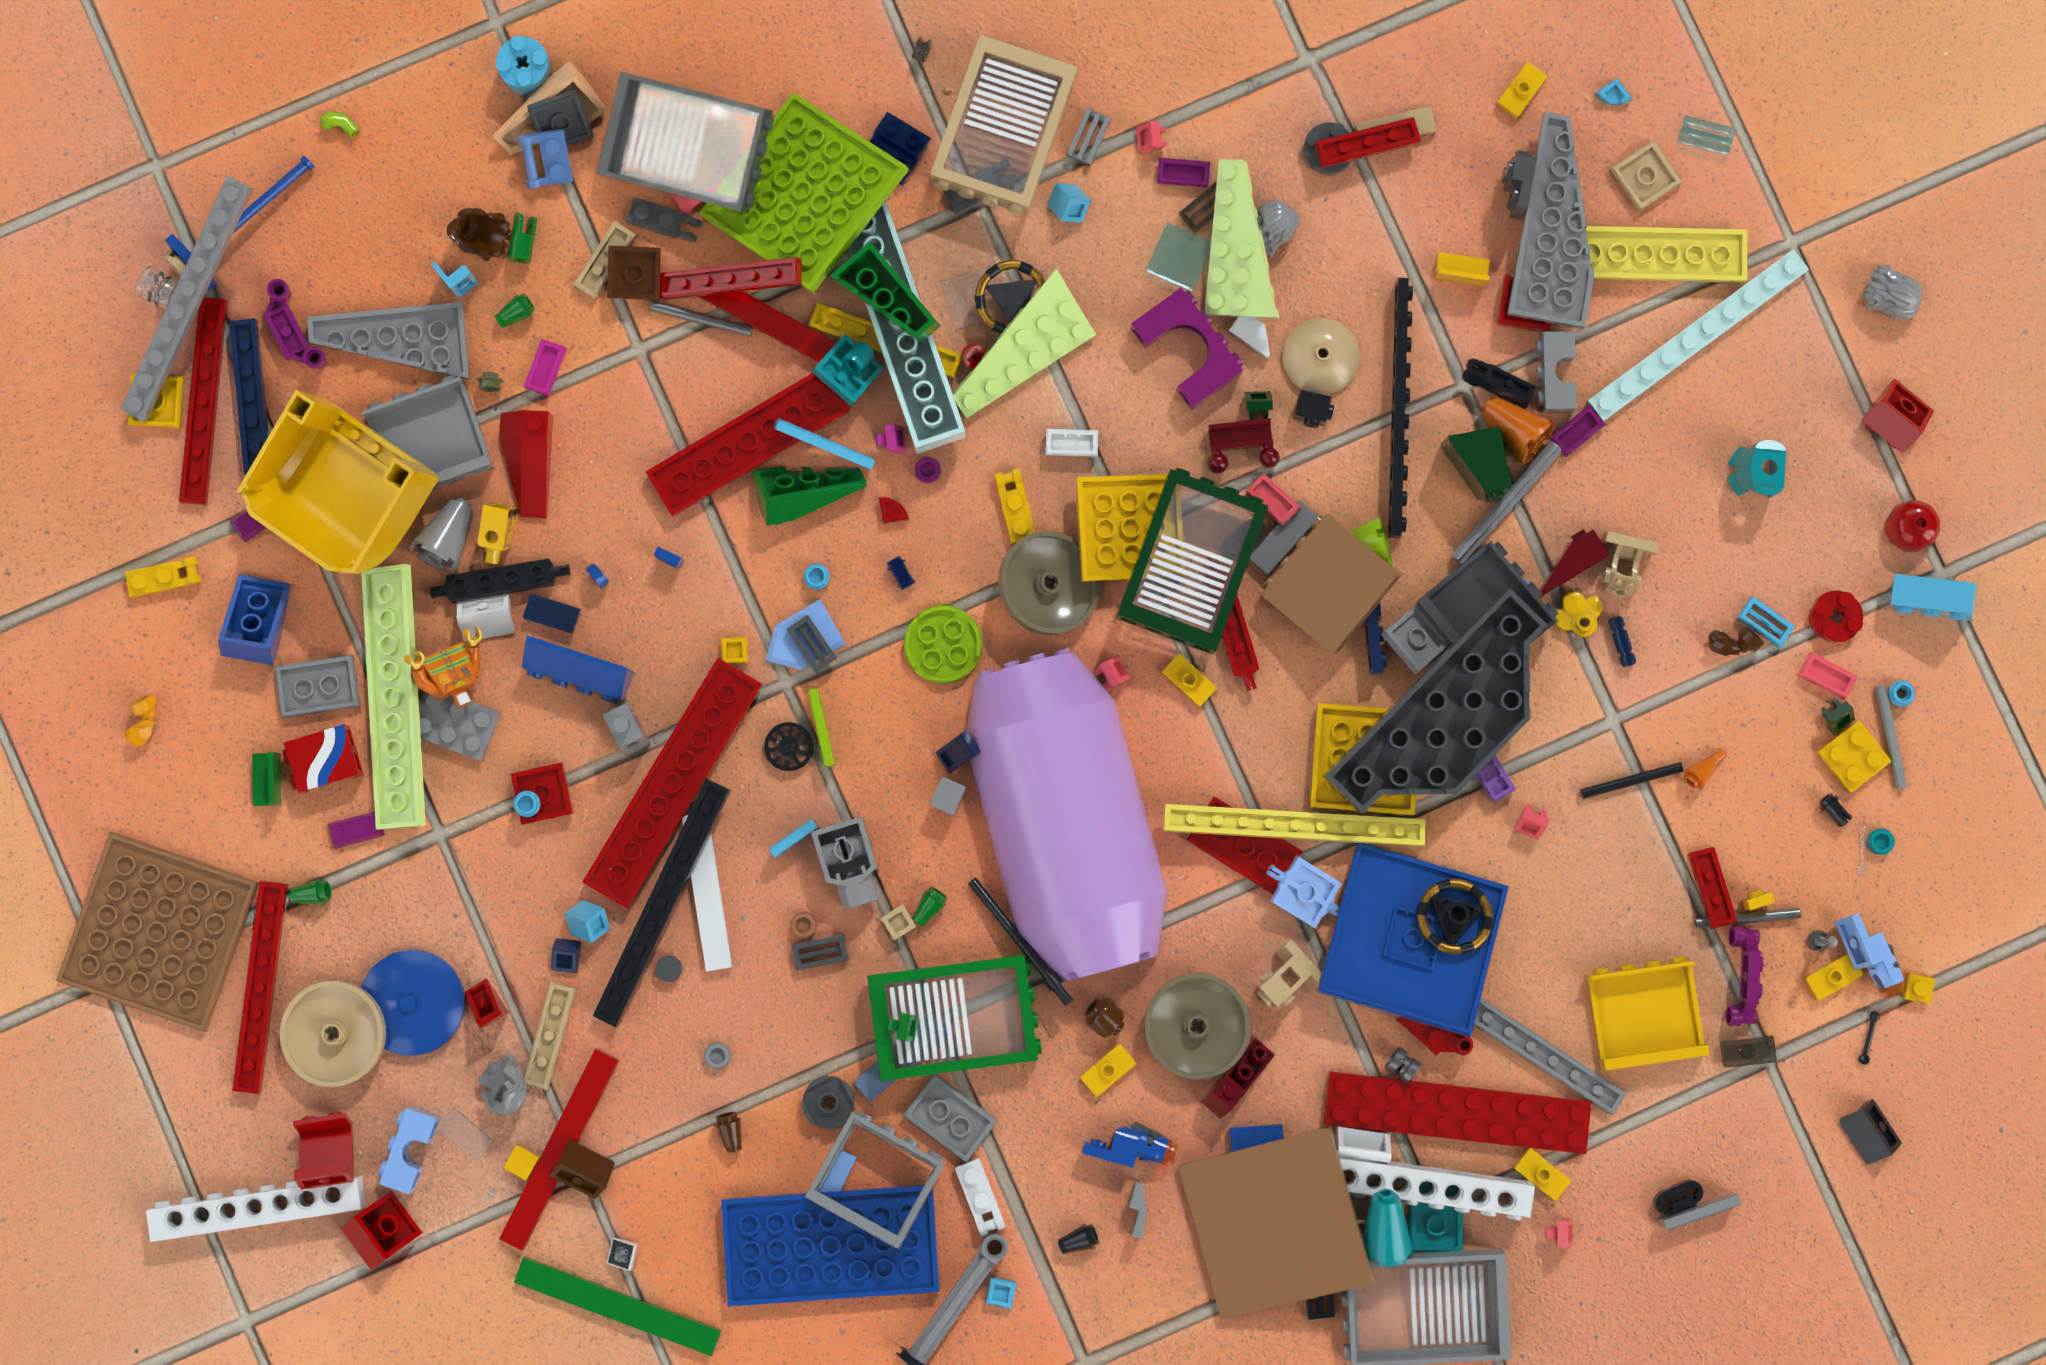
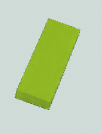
M818 688L810 689L808 696L823 764L825 767L836 766L820 691Z

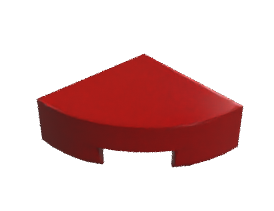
M886 497L879 498L883 524L909 520L906 510L900 503Z

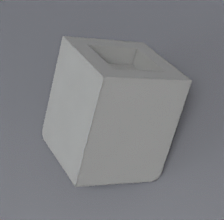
M942 776L930 805L954 816L967 787Z

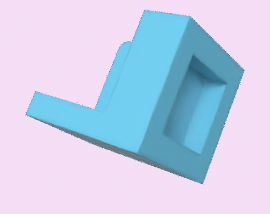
M1055 183L1047 205L1061 221L1082 223L1091 200L1077 185Z
M582 900L564 913L570 934L587 942H594L610 930L604 908L588 901Z

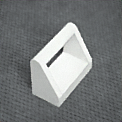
M1337 1126L1335 1144L1340 1156L1390 1163L1391 1141L1389 1133Z

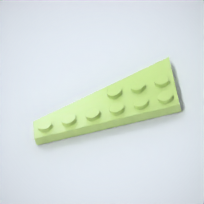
M1219 159L1205 312L1208 316L1280 319L1279 312L1275 307L1274 289L1271 286L1268 274L1269 265L1263 236L1258 226L1257 208L1254 207L1252 198L1253 189L1247 161Z
M1056 268L1052 270L1043 285L1035 291L1030 301L1024 308L1022 307L1005 328L991 349L984 354L974 370L967 375L954 391L955 403L965 418L970 417L1096 335Z

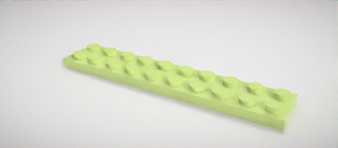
M401 564L372 568L371 570L361 572L376 830L426 826L418 687L411 672L412 665L404 661L405 655L411 656L412 660H414L415 653L413 650H416L411 565Z

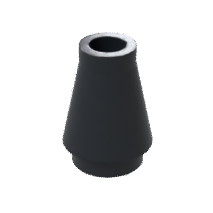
M1083 1224L1063 1238L1058 1239V1244L1061 1252L1066 1254L1068 1252L1094 1249V1246L1099 1244V1239L1092 1224L1087 1226Z

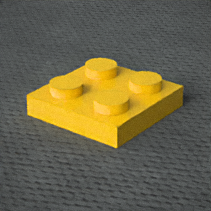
M1860 720L1855 721L1816 751L1848 793H1852L1892 762Z

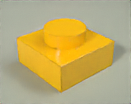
M1762 889L1747 893L1748 898L1741 900L1744 910H1753L1775 902L1772 892L1763 893Z
M1906 973L1902 999L1931 1004L1935 978Z

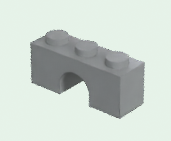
M1575 331L1543 332L1535 342V353L1540 355V365L1536 366V380H1540L1541 390L1537 391V406H1541V413H1572L1577 409L1576 383H1565L1559 380L1555 373V366L1559 362H1571L1575 358Z

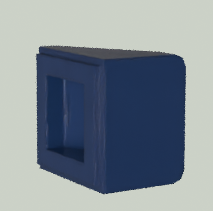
M555 939L552 947L551 970L578 973L581 941Z

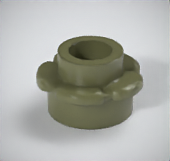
M484 372L483 376L477 378L479 389L487 392L500 391V384L503 383V380L498 378V374L494 372Z

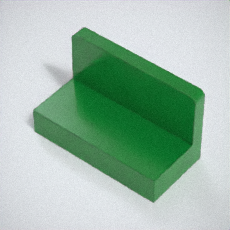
M281 753L252 754L253 806L282 805Z

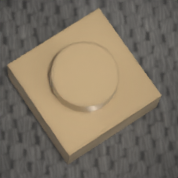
M903 904L881 917L894 940L917 927Z

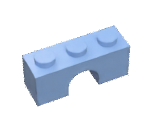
M412 1106L400 1112L396 1126H399L397 1135L391 1137L387 1147V1151H390L387 1162H382L378 1172V1176L381 1177L379 1184L406 1194L414 1192L423 1167L409 1160L407 1148L412 1141H420L426 1144L432 1142L441 1118L440 1116Z

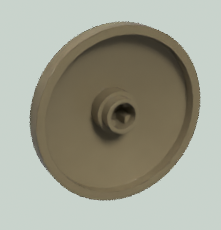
M1041 531L1025 536L1008 550L999 569V592L1006 610L1017 623L1032 632L1042 635L1067 633L1082 625L1091 616L1097 605L1100 595V581L1081 582L1079 542L1066 534L1054 531Z
M1191 973L1170 980L1156 992L1145 1016V1035L1154 1057L1170 1072L1188 1079H1208L1223 1074L1239 1061L1246 1050L1250 1038V1015L1243 998L1229 983L1209 974Z

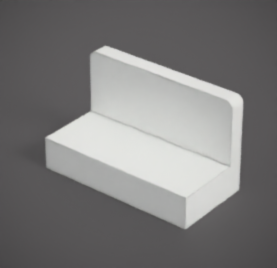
M509 593L457 601L456 618L464 641L468 640L464 638L463 631L468 629L471 638L475 635V627L481 630L482 639L513 634L515 632L511 617Z

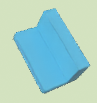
M436 262L431 264L459 299L479 284V281L465 265H462L450 276H447Z

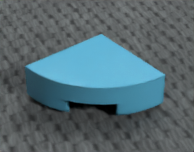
M1618 78L1595 94L1600 101L1609 105H1622L1632 99Z

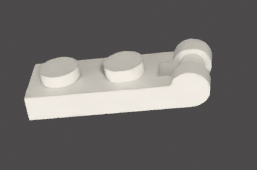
M980 1158L955 1167L981 1237L989 1235V1231L996 1228L998 1230L1006 1228ZM991 1211L994 1218L984 1222L982 1214Z

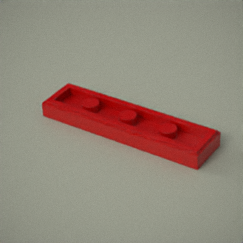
M1411 117L1315 142V148L1320 166L1325 168L1416 145L1421 142L1415 118Z

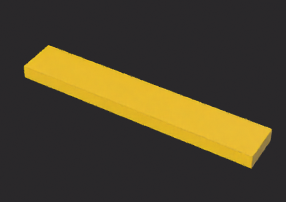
M817 302L808 325L809 328L839 339L846 334L855 343L862 341L868 344L873 351L882 354L871 321ZM936 345L946 377L954 380L961 362V354Z

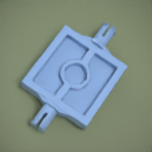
M1298 856L1295 857L1291 866L1285 872L1274 867V865L1269 867L1272 871L1267 870L1266 874L1279 881L1270 902L1313 928L1317 927L1321 918L1328 912L1337 917L1338 912L1335 910L1339 911V906L1334 904V900L1342 883Z

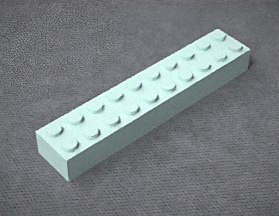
M885 201L848 248L849 258L855 255L867 243L871 242L919 299ZM865 303L916 453L919 454L966 438L965 429L932 334L920 343Z

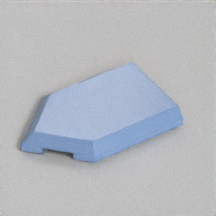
M819 599L775 625L765 661L798 670H803L810 666L786 630L806 615L810 617L833 652L846 645ZM807 622L803 624V627L823 657L827 656L828 653ZM798 628L794 630L814 662L818 661V657Z

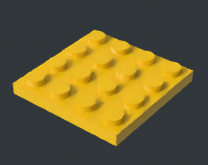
M1167 474L1075 478L1081 582L1129 580ZM1180 484L1175 486L1142 580L1148 579L1146 578L1147 574L1161 579H1170L1150 571V566L1182 578L1185 577V574L1152 562L1153 558L1185 569V565L1155 554L1156 550L1184 560V556L1158 547L1160 542L1184 551V547L1161 539L1163 534L1183 542Z
M1317 703L1309 807L1357 811L1322 776L1389 708ZM1381 795L1365 812L1414 816L1416 795Z

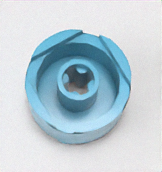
M514 36L502 45L497 54L496 67L506 86L517 94L527 95L534 93L552 75L551 61L544 47L530 37ZM522 64H529L527 68L524 66L520 68Z

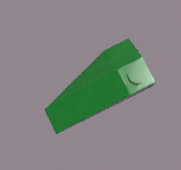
M773 467L753 471L760 511L767 526L796 520L867 487V482L860 468L829 467L824 472L811 471V467H802V471H787V467Z

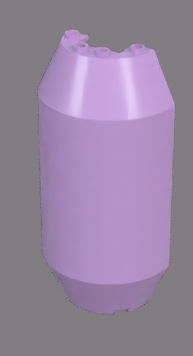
M1069 648L1054 652L1055 656L1046 658L1044 653L1029 657L1030 662L1020 664L1019 660L1011 661L1004 664L1005 669L994 672V669L979 672V678L974 683L966 729L981 752L970 760L1014 926L1053 974L1056 973L1063 982L1157 956L1168 892L1116 702L1075 653H1070Z

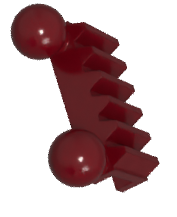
M1271 418L1208 425L1212 453L1208 459V468L1213 473H1223L1228 467V459L1222 454V451L1263 446V450L1259 455L1260 463L1266 468H1273L1279 463V452L1273 447Z

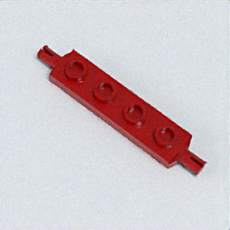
M1207 556L1208 561L1213 562L1214 560V563L1220 565L1219 560ZM1210 566L1211 571L1227 576L1226 581L1209 574L1205 576L1225 584L1222 589L1206 583L1207 587L1222 592L1221 596L1209 593L1211 598L1219 600L1218 604L1212 603L1213 607L1216 608L1215 615L1217 618L1232 575L1231 571L1228 573ZM1236 595L1222 638L1233 675L1235 677H1243L1246 691L1257 689L1253 673L1260 668L1238 595Z

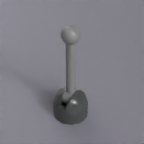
M1812 931L1807 936V945L1813 951H1824L1828 946L1835 947L1838 944L1836 937H1828L1823 931Z

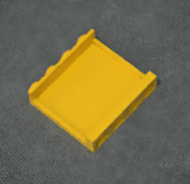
M1686 956L1670 958L1671 963L1661 964L1660 960L1644 962L1645 967L1635 968L1634 964L1620 965L1619 971L1609 972L1608 967L1593 969L1592 975H1586L1600 1068L1602 1070H1613L1710 1055L1709 1046L1704 1043L1692 965H1696L1695 961H1687Z

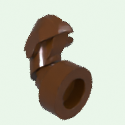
M1745 626L1738 632L1739 640L1737 641L1730 638L1723 631L1719 632L1718 630L1712 631L1708 637L1710 641L1709 649L1723 656L1739 655V652L1758 651L1765 643L1748 626Z

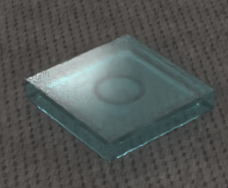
M1166 223L1146 271L1194 291L1209 257L1211 241Z

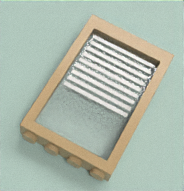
M980 34L931 170L930 183L943 191L948 189L956 191L960 196L967 199L974 197L983 200L984 204L991 207H997L998 205L1007 208L1008 212L1015 215H1028L1073 88L1078 67Z

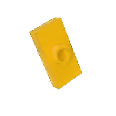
M1527 61L1496 105L1517 119L1548 76Z
M1180 653L1161 672L1199 708L1217 689L1210 680Z
M1846 953L1805 976L1804 980L1816 1001H1820L1862 977L1864 974L1861 969H1854L1850 957Z
M1119 1043L1083 1073L1080 1078L1097 1098L1137 1063Z
M1528 1148L1513 1167L1555 1202L1572 1182L1532 1148Z

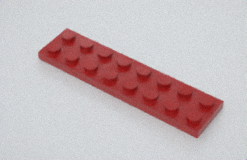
M811 373L645 472L671 516L674 517L802 441L776 430L774 425L777 419L780 418L816 433L850 413L851 410L839 395L814 373Z

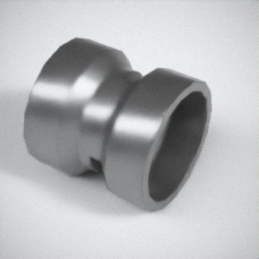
M1399 1047L1391 1055L1384 1068L1398 1074L1399 1079L1406 1084L1418 1071L1421 1062L1415 1058L1408 1057L1407 1052Z

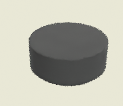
M670 955L660 958L655 967L657 976L665 982L677 980L681 976L683 969L681 961L677 957Z

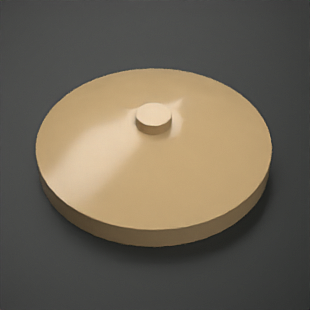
M324 981L302 990L286 1008L280 1026L281 1048L290 1067L306 1081L323 1087L348 1085L366 1076L379 1061L386 1042L385 1019L377 1002L361 987L345 981Z

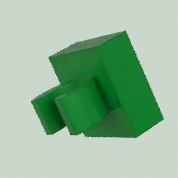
M901 1013L900 1020L888 1019L887 1029L897 1031L896 1039L914 1042L919 1016Z

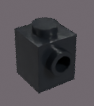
M1301 390L1293 419L1304 421L1303 425L1311 428H1318L1319 425L1324 426L1326 419L1331 420L1334 405L1330 404L1332 397Z

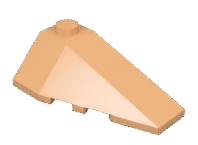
M569 61L552 74L504 123L493 137L510 155L522 151V146L518 144L517 137L523 134L537 133L527 105L575 88L589 123L604 113L606 107L586 78Z

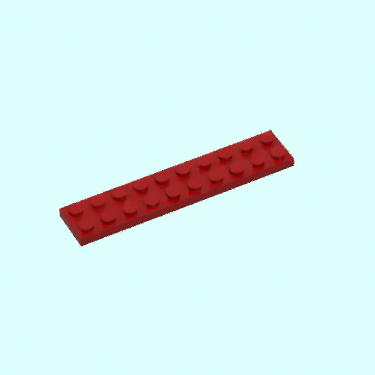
M717 657L582 883L626 909L630 907L683 816L703 786L705 779L709 776L763 686L762 683Z
M1329 1071L1323 1124L1586 1154L1592 1102L1411 1080L1405 1084L1400 1079Z

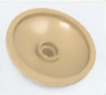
M1316 318L1301 323L1289 334L1283 347L1282 362L1286 375L1297 388L1321 395H1330L1342 390L1352 381L1359 367L1360 351L1355 337L1348 328L1331 319ZM1321 349L1325 350L1328 354L1327 357H1320L1318 351Z

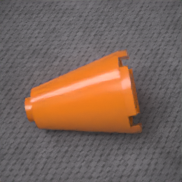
M1499 397L1493 400L1489 398L1481 408L1483 412L1481 418L1490 428L1500 427L1503 444L1522 465L1527 464L1543 447L1541 444L1544 439L1548 440L1555 428V424L1551 420Z

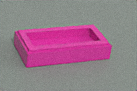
M541 339L524 388L549 397L567 348Z

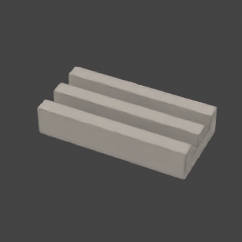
M1087 108L1068 150L1067 157L1091 166L1111 118ZM1089 117L1094 118L1079 153L1075 154L1074 151ZM1098 121L1103 122L1088 158H1085L1083 155Z

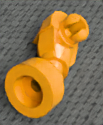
M152 693L135 700L129 705L132 713L142 718L137 724L130 726L125 733L126 741L134 747H140L147 743L157 720H154V717L156 716L155 708L158 702Z

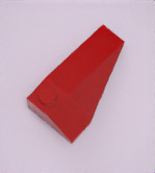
M519 410L501 413L499 439L521 518L547 519L553 415L549 411Z

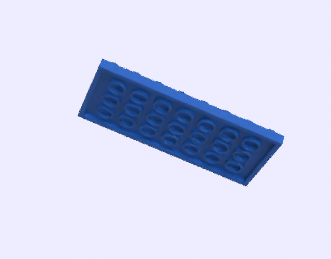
M924 1185L820 1193L897 1235ZM933 1189L899 1250L805 1197L807 1193L721 1199L728 1306L940 1291Z

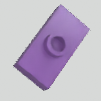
M1496 755L1476 774L1492 803L1516 790Z

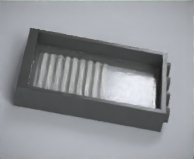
M620 71L597 174L749 213L750 208L755 203V184L759 182L762 173L760 167L761 159L766 155L768 143L766 142L768 131H771L774 123L773 111Z

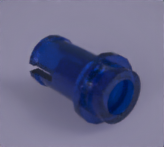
M898 556L887 562L889 567L887 570H891L902 591L916 582L904 564L906 560H902Z

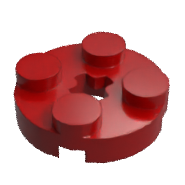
M1835 590L1824 593L1814 601L1815 603L1812 609H1810L1809 623L1813 632L1828 642L1840 643L1853 638L1863 627L1862 607L1850 592ZM1834 609L1842 614L1839 624H1837L1836 620L1831 621L1830 619Z

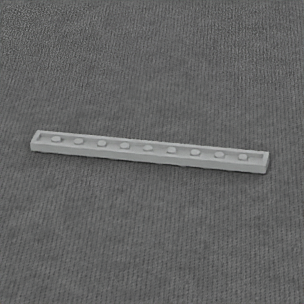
M226 176L122 404L121 410L142 422L147 421L253 191L252 187L232 176Z

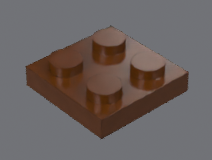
M609 245L607 298L659 301L661 248Z

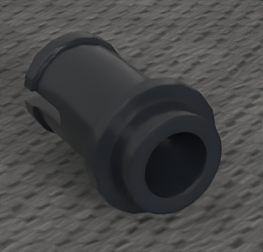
M1829 793L1820 800V809L1826 811L1837 823L1838 827H1842L1848 823L1847 819H1852V815L1839 803L1837 795L1833 796L1832 793Z

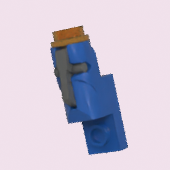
M1134 1122L1130 1127L1124 1126L1115 1129L1110 1148L1106 1147V1142L1091 1138V1142L1084 1141L1082 1153L1133 1168L1136 1157L1140 1158L1139 1161L1157 1162L1163 1165L1166 1163L1173 1164L1178 1144L1172 1143V1139H1167L1166 1136L1138 1122Z

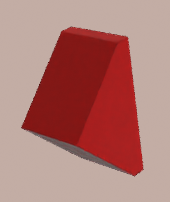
M487 978L465 992L477 1025L480 1028L487 1027L509 1013Z

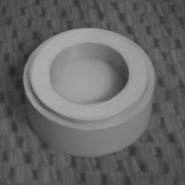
M721 1042L709 1045L704 1053L705 1062L713 1069H721L727 1066L731 1060L729 1047Z

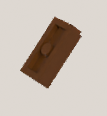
M568 1139L561 1158L552 1167L549 1176L596 1199L606 1188L615 1162Z

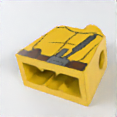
M496 503L483 505L477 543L478 546L486 547L483 562L499 564L501 551L510 549L518 508ZM494 532L498 535L497 541L493 537Z

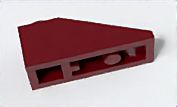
M1583 529L1571 536L1573 542L1566 545L1539 588L1542 593L1538 596L1539 598L1610 556L1594 529L1588 533Z

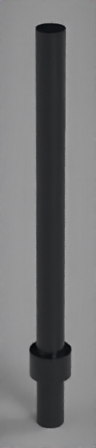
M977 878L972 879L968 885L1045 980V986L1050 992L1054 991L1065 1006L1069 1005L1074 999L1062 986L1061 983L1063 981L1056 973L1053 974L979 880Z

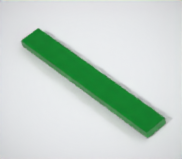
M525 1256L521 1261L513 1282L711 1357L722 1331Z

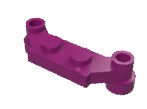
M282 279L270 281L267 286V292L271 298L268 312L263 314L286 360L291 361L295 359L312 369L324 368L327 364L324 352L317 347H310L288 305L291 298L289 285ZM284 289V292L281 295H278L279 291ZM320 357L319 361L314 363V359Z
M1731 926L1728 935L1729 944L1731 947H1741L1740 1003L1739 1005L1727 1006L1726 1023L1728 1026L1756 1024V1006L1759 1004V999L1763 993L1762 984L1760 983V972L1763 970L1764 961L1761 951L1758 949L1760 932L1759 930L1745 929L1743 926Z

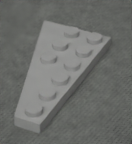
M463 302L307 317L309 343L450 376L455 375L456 377L470 380Z

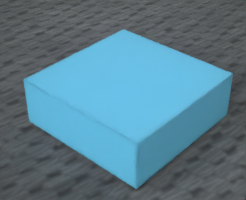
M991 1277L985 1304L1011 1309L1017 1282Z

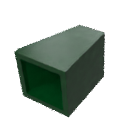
M1500 427L1450 435L1441 443L1442 450L1477 499L1485 498L1486 502L1498 501L1512 488Z

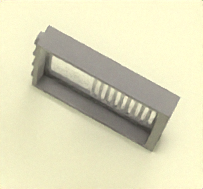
M1502 1248L1413 1253L1412 1256L1409 1255L1407 1257V1262L1391 1267L1378 1266V1261L1371 1260L1369 1264L1374 1283L1341 1291L1342 1307H1346L1347 1317H1342L1343 1333L1348 1334V1344L1343 1345L1344 1359L1349 1360L1350 1365H1419L1511 1360L1506 1253Z

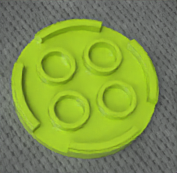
M939 605L925 609L913 619L905 634L904 649L910 666L918 675L934 683L946 684L959 681L973 671L981 656L982 637L976 622L966 612L957 607Z

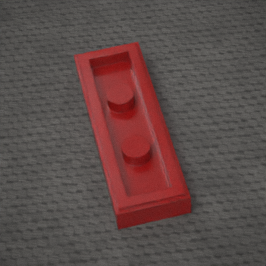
M1715 847L1687 854L1710 929L1737 923L1738 921Z

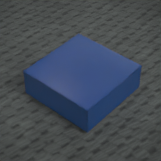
M657 547L654 553L658 560L677 569L681 568L684 562L681 557L660 547Z

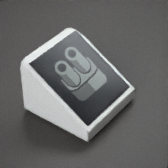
M613 1237L607 1264L631 1271L639 1243Z

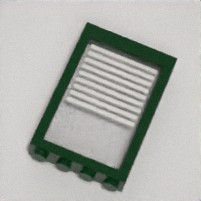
M1170 469L1115 619L1213 655L1217 651L1268 505L1263 504L1264 500L1256 496L1250 495L1247 498L1239 495V491L1232 487L1225 486L1223 489L1215 486V482L1208 478L1200 477V480L1190 476L1191 473L1184 469Z

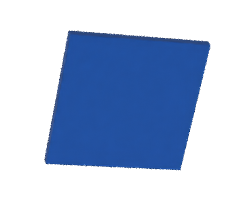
M1356 843L1317 992L1471 1037L1509 886L1365 843ZM1446 879H1460L1477 886L1486 895L1493 912L1492 929L1486 941L1476 950L1463 955L1447 954L1435 949L1423 937L1418 926L1417 910L1421 897L1432 885ZM1452 888L1435 895L1436 897L1480 906L1476 899L1461 889ZM1430 901L1427 914L1428 926L1442 942L1447 943L1433 903ZM1483 911L1476 916L1452 945L1472 941L1479 934L1483 920Z

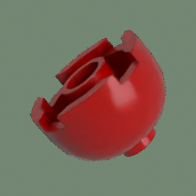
M1906 501L1896 505L1885 521V533L1889 542L1895 544L1904 552H1918L1928 548L1937 539L1940 532V518L1936 510L1922 501Z

